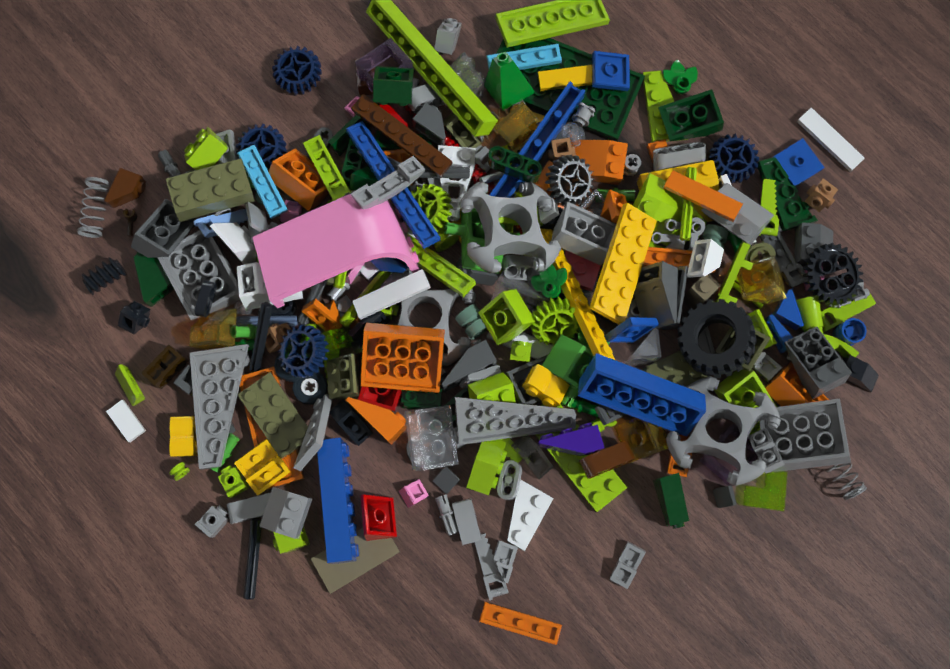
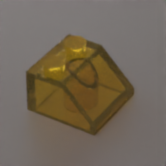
M521 102L514 105L506 117L500 118L494 128L514 151L516 147L531 137L540 122L537 116Z
M774 256L752 262L751 270L740 268L738 278L743 300L769 304L787 298L781 270Z
M237 309L214 311L209 313L207 318L201 317L190 329L189 347L211 350L235 346V338L231 337L230 329L232 326H236Z
M638 418L615 427L620 442L627 441L636 458L629 463L668 449L666 442L667 434L662 427Z

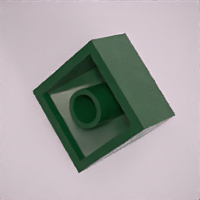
M376 66L373 79V102H378L381 105L397 103L400 106L412 104L414 68Z

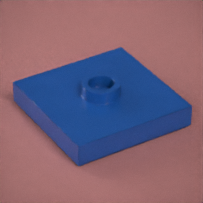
M594 51L592 53V87L628 91L630 89L629 55Z
M803 138L773 156L776 157L789 176L788 180L791 185H795V187L825 168Z
M629 317L604 335L607 342L633 343L658 326L659 323L657 318Z

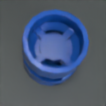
M850 318L837 325L833 330L832 336L852 346L866 337L867 329L860 319Z

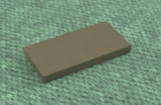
M361 528L357 531L358 535L354 536L355 543L359 545L357 561L329 564L327 563L326 550L311 558L329 593L332 594L398 554L400 551L393 538L366 541L364 530Z

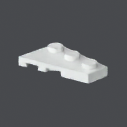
M520 480L507 541L525 551L554 498Z

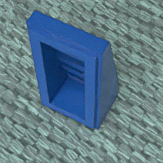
M773 314L765 318V321L777 342L776 346L780 353L786 352L787 349L784 342L794 337Z

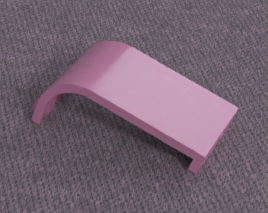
M351 194L254 236L253 241L269 300L277 308L285 306L284 298L378 258H397L404 261L412 273L419 271L417 263L420 260L417 253L412 251L414 244L411 237H407L408 227L405 221L402 222V216L391 199L371 208L362 209L352 198Z

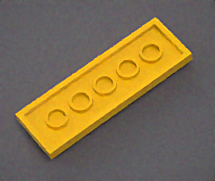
M625 203L622 206L589 306L591 310L619 325L626 320L657 220L629 203Z

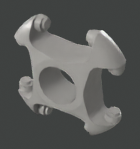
M531 181L520 183L519 191L525 197L517 198L490 196L486 194L488 192V184L477 182L465 193L459 203L463 213L471 212L475 208L479 214L484 230L485 246L480 247L476 242L468 243L467 255L477 266L490 274L501 271V263L494 259V256L505 254L534 256L536 259L533 261V269L543 272L552 265L561 251L557 240L550 241L549 244L546 243L537 218V206L544 212L552 210V198ZM508 217L515 220L520 225L523 235H512L506 232L501 227L498 219Z
M408 269L403 273L394 272L382 283L381 288L412 274L411 270ZM451 288L447 290H425L403 300L398 323L400 326L414 327L410 323L409 317L415 306L421 303H431L437 306L442 313V317L433 329H445L444 347L448 350V353L443 352L442 366H449L455 363L471 347L470 338L461 337V340H458L457 343L451 341L449 318L455 300L460 297ZM472 288L464 298L462 297V300L466 304H474L476 294Z
M711 376L705 377L687 386L689 389L705 394V414L698 421L694 431L686 441H680L679 433L670 431L666 437L668 449L679 467L690 469L693 459H690L688 453L706 454L724 460L738 469V471L733 470V473L729 472L727 478L729 484L738 486L751 482L765 472L766 462L756 460L749 464L746 461L745 449L747 438L755 424L761 420H765L769 428L777 429L781 422L779 412L768 395L762 392H756L753 399L756 402L755 405L760 406L758 408L738 406L725 402L707 391L717 390L720 380ZM714 419H728L738 427L740 436L733 442L719 443L711 439L707 434L706 426Z

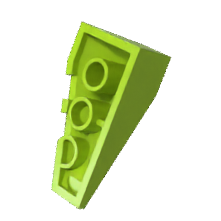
M649 173L632 206L663 224L667 219L681 222L683 198L663 189L666 180ZM693 208L692 218H701L706 225L707 221ZM669 222L668 226L673 227V222ZM698 224L694 225V230L698 229Z

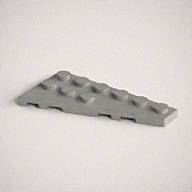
M247 344L190 353L198 463L201 470L217 468L222 465L249 348Z
M455 397L459 445L556 432L569 428L576 429V413L574 409Z

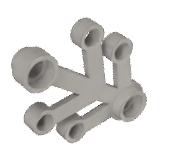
M692 218L688 250L693 251L694 242L698 240V236L705 230V223L701 218ZM667 219L664 227L669 231H674L681 228V222ZM672 221L673 227L669 228L668 224ZM695 224L699 225L697 230H694ZM654 231L651 237V242L653 243L671 242L665 248L684 250L685 241L680 240V235L661 234ZM658 234L659 238L655 241L654 235Z

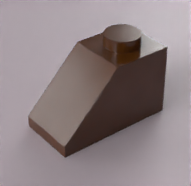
M119 168L104 201L112 208L133 201L144 192L146 181L139 174Z

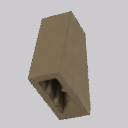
M709 273L701 277L687 291L683 300L695 310L697 308L696 304L700 302L703 304L722 284Z

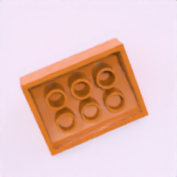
M366 323L363 334L360 386L439 393L445 329Z

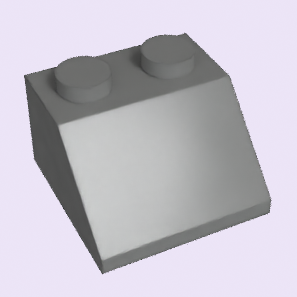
M273 487L260 527L299 539L312 499Z

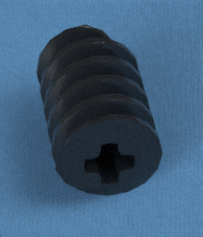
M108 257L109 264L102 261V268L95 265L96 272L88 269L89 276L84 273L81 274L83 283L92 295H94V290L96 292L101 291L100 286L106 288L107 282L110 284L114 283L113 277L119 280L121 279L120 274L123 276L127 275L117 259L114 260Z

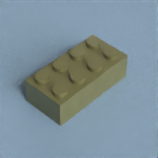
M242 159L166 178L174 210L180 222L240 206L247 202H254Z

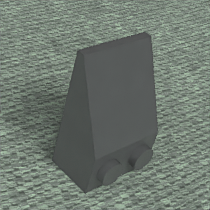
M477 340L470 344L471 347L468 348L443 381L442 387L444 392L459 386L466 376L496 365L497 360L486 340L482 342Z
M548 355L505 373L513 382L517 404L533 405L541 401L538 397L528 395L522 386L532 367L537 364L542 365Z

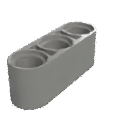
M429 84L413 88L412 104H408L413 113L417 114L425 103L435 107L445 105L446 103Z
M702 142L663 147L653 151V169L655 171L705 162L706 144Z
M523 255L504 256L501 266L505 277L512 280L531 281L532 276L539 275V271L533 269V261H535L536 257Z
M271 493L228 503L227 509L230 524L263 517Z

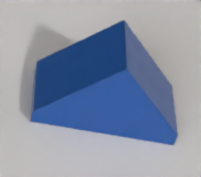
M788 290L782 295L773 315L779 322L793 330H797L803 327L804 323L793 290Z

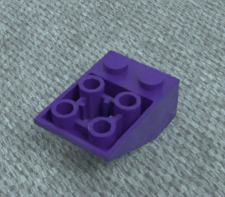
M592 423L583 424L576 431H573L572 428L562 430L557 436H554L553 433L541 436L542 438L537 443V447L576 456L592 454L605 448L598 424L592 426Z

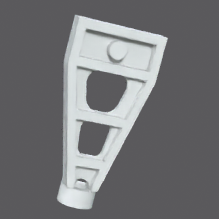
M438 145V151L452 160L453 164L450 167H468L470 169V177L468 179L456 181L449 178H439L441 188L447 193L448 186L460 187L459 197L457 199L451 198L450 204L453 208L449 212L452 215L447 217L448 221H458L460 218L459 203L468 189L475 167L476 148Z

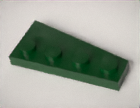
M776 157L761 160L757 163L762 181L764 179L776 180L774 183L776 187L774 189L776 190L775 199L777 202L775 204L777 207L775 209L777 210L776 215L778 216L782 232L797 228L801 223H815L818 221L816 216H812L808 210V204L805 201L803 202L797 194L799 191L795 185L793 186L789 182V176Z

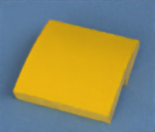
M265 439L234 462L257 496L290 473L289 468L277 454L268 439Z

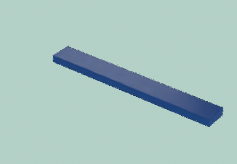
M363 121L346 128L347 134L378 181L396 171ZM408 188L390 198L423 249L440 241L439 234Z

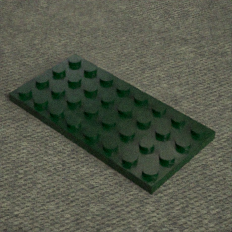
M551 38L507 47L503 39L496 54L559 44L561 63L520 70L534 90V94L523 99L524 103L545 113H548L565 88L540 91L538 72L592 65V54ZM629 69L630 89L628 91L595 88L592 85L576 87L580 90H585L584 98L581 102L595 109L594 116L589 119V125L582 128L618 141L645 75ZM486 75L485 80H484V82H483V84H482V88H485L484 85H485V82H486L487 75ZM572 115L568 121L573 122Z

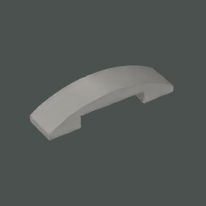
M412 156L400 163L396 171L371 186L364 185L351 193V196L362 209L379 205L412 184L425 172V168Z

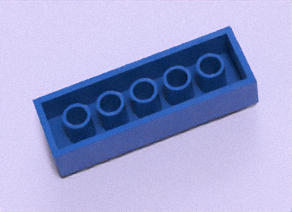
M597 353L579 379V397L670 431H675L686 437L706 412L705 394Z
M341 438L324 439L323 445L317 454L327 563L357 561L356 557L359 556V545L354 540V536H357L358 533L357 525L353 523L352 517L356 516L355 505L351 502V496H354L353 485L349 482V477L352 476L351 465L347 462V457H350L349 445Z

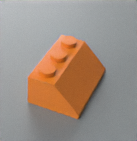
M296 148L272 161L269 174L274 184L308 211L320 205L329 194L313 162Z
M789 362L765 387L770 397L781 407L829 400L824 394L812 399L801 384L792 362Z

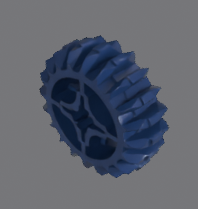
M298 45L293 50L290 46V51L283 49V55H277L278 59L274 60L275 66H272L274 72L272 75L281 90H286L289 94L293 91L296 96L298 91H301L304 95V90L307 89L311 92V86L316 87V81H320L319 75H322L321 63L312 50L308 51L306 47L301 50ZM296 66H297V68H298V70H299V71H298V74H299V75H297V73H296V71H295V70H296Z
M263 123L260 128L257 124L254 125V129L248 127L247 133L242 131L243 137H238L239 143L236 144L238 149L236 154L238 157L237 152L255 145L267 170L270 168L272 161L287 153L283 135L279 134L278 129L273 130L271 125L266 128ZM266 137L275 141V145L267 143Z
M735 133L732 137L727 134L724 138L720 137L718 142H714L713 148L709 150L711 155H709L708 160H714L718 179L720 176L727 174L731 184L736 180L738 183H741L743 179L748 180L755 173L760 157L756 156L758 150H753L755 144H749L750 138L745 141L743 140V135L737 138ZM737 154V157L735 158L736 160H733L730 163L732 157H735V155Z
M302 324L300 326H293V330H287L288 336H282L284 341L279 343L282 347L278 350L281 353L278 359L283 361L281 366L286 368L285 371L294 377L305 378L318 373L319 367H325L323 360H328L325 353L329 352L325 347L329 343L324 341L326 336L321 334L319 329ZM308 336L310 338L308 341H302L303 337ZM299 361L305 362L303 366H299L297 363Z

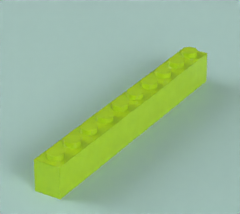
M371 0L366 13L474 137L489 135L498 122L495 116L391 0Z

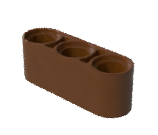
M624 441L588 455L579 460L587 479L623 466L636 458L628 442Z

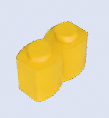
M537 364L530 370L522 387L528 395L538 397L545 406L557 407L561 404L570 385L560 377L553 375L547 368Z
M195 416L170 417V457L198 456Z

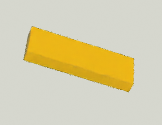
M592 65L539 71L540 91L563 89L570 81L575 87L592 85Z

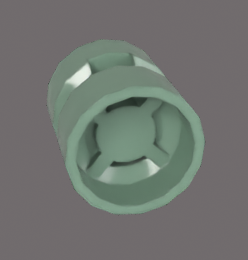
M709 224L705 226L702 235L704 239L702 240L712 239L724 249L723 244L727 241L729 231L721 226Z
M475 304L465 308L455 318L461 327L466 328L465 333L471 340L476 339L487 330L486 325L478 314L480 310Z

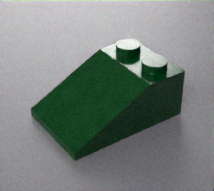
M712 89L658 107L670 142L704 137L723 131L724 121Z

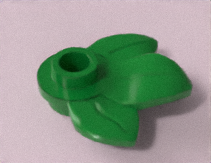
M676 60L670 70H663V77L668 84L673 86L677 93L685 94L690 90L691 84L696 82L698 71L696 67L686 70L679 60Z
M552 264L545 271H539V275L532 276L531 284L536 291L542 292L546 298H556L561 292V286L567 280L566 268L556 270Z

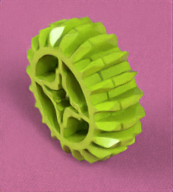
M423 184V187L417 186V191H411L437 233H439V228L444 229L443 224L449 222L447 217L452 215L449 212L453 208L450 204L452 200L448 197L449 194L440 186L434 184ZM430 197H436L435 200H429Z
M558 296L556 300L550 298V302L543 300V305H537V310L533 311L532 315L536 322L530 328L533 331L534 337L540 343L544 342L546 346L551 343L554 346L561 334L568 338H575V333H580V326L573 314L575 308H570L568 299L564 298L561 300Z

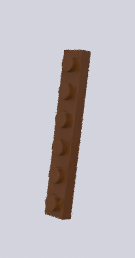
M364 94L351 107L355 114L408 154L414 156L440 178L453 164L452 160Z

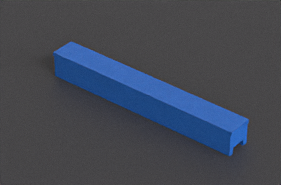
M570 81L519 154L539 162L550 147L551 140H555L578 107V103L583 100L585 90L576 88ZM517 163L511 164L512 167L519 166ZM504 174L490 193V196L514 198L519 191L520 183L524 181Z

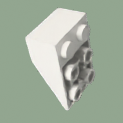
M255 262L237 266L239 298L245 309L260 308L261 303L264 302L274 305L269 300L260 264ZM302 291L284 298L283 301L288 302L302 299L303 293Z

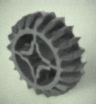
M572 155L561 156L558 160L553 161L552 166L548 167L550 173L545 175L549 177V180L545 183L549 184L547 191L552 192L550 197L555 198L556 203H561L562 206H565L567 202L580 205L582 201L587 200V196L592 194L589 189L594 188L591 184V181L595 180L591 178V174L594 171L588 170L590 165L585 164V159H579V156ZM567 167V170H565V173H564L563 175H561L562 172H563V170Z

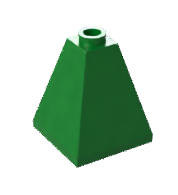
M507 52L499 53L492 59L484 87L502 111L534 94L533 88Z

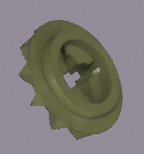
M762 241V243H755L754 246L749 248L746 260L753 263L751 269L757 271L764 270L772 265L776 252L770 243ZM758 251L762 253V261L757 257Z

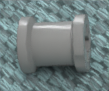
M630 154L626 157L623 172L625 175L634 176L641 166L639 156Z

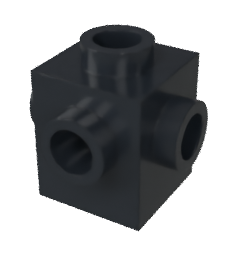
M133 301L128 306H124L120 311L118 326L132 334H136L139 330L148 326L151 309Z

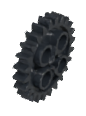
M824 244L815 248L814 252L809 253L810 258L805 259V262L809 265L803 267V269L807 270L803 277L808 278L804 284H810L811 287L808 291L813 290L814 294L812 297L819 296V302L825 301L826 305L832 304L833 306L842 305L852 301V297L858 295L856 291L861 290L858 284L862 283L863 280L859 276L864 273L858 269L862 265L856 264L859 258H852L853 251L847 253L848 247L841 249V244ZM843 269L847 270L846 273L820 280V276Z

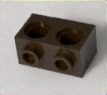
M168 345L141 374L154 386L162 389L189 361L177 349Z

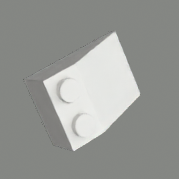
M237 222L213 223L210 225L219 238L244 265L257 262L255 245L251 243L249 230L244 225L240 227Z

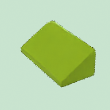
M123 364L118 365L115 376L131 405L135 406L145 400V397L130 369Z

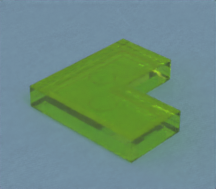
M788 472L767 473L765 488L745 486L743 506L784 511Z

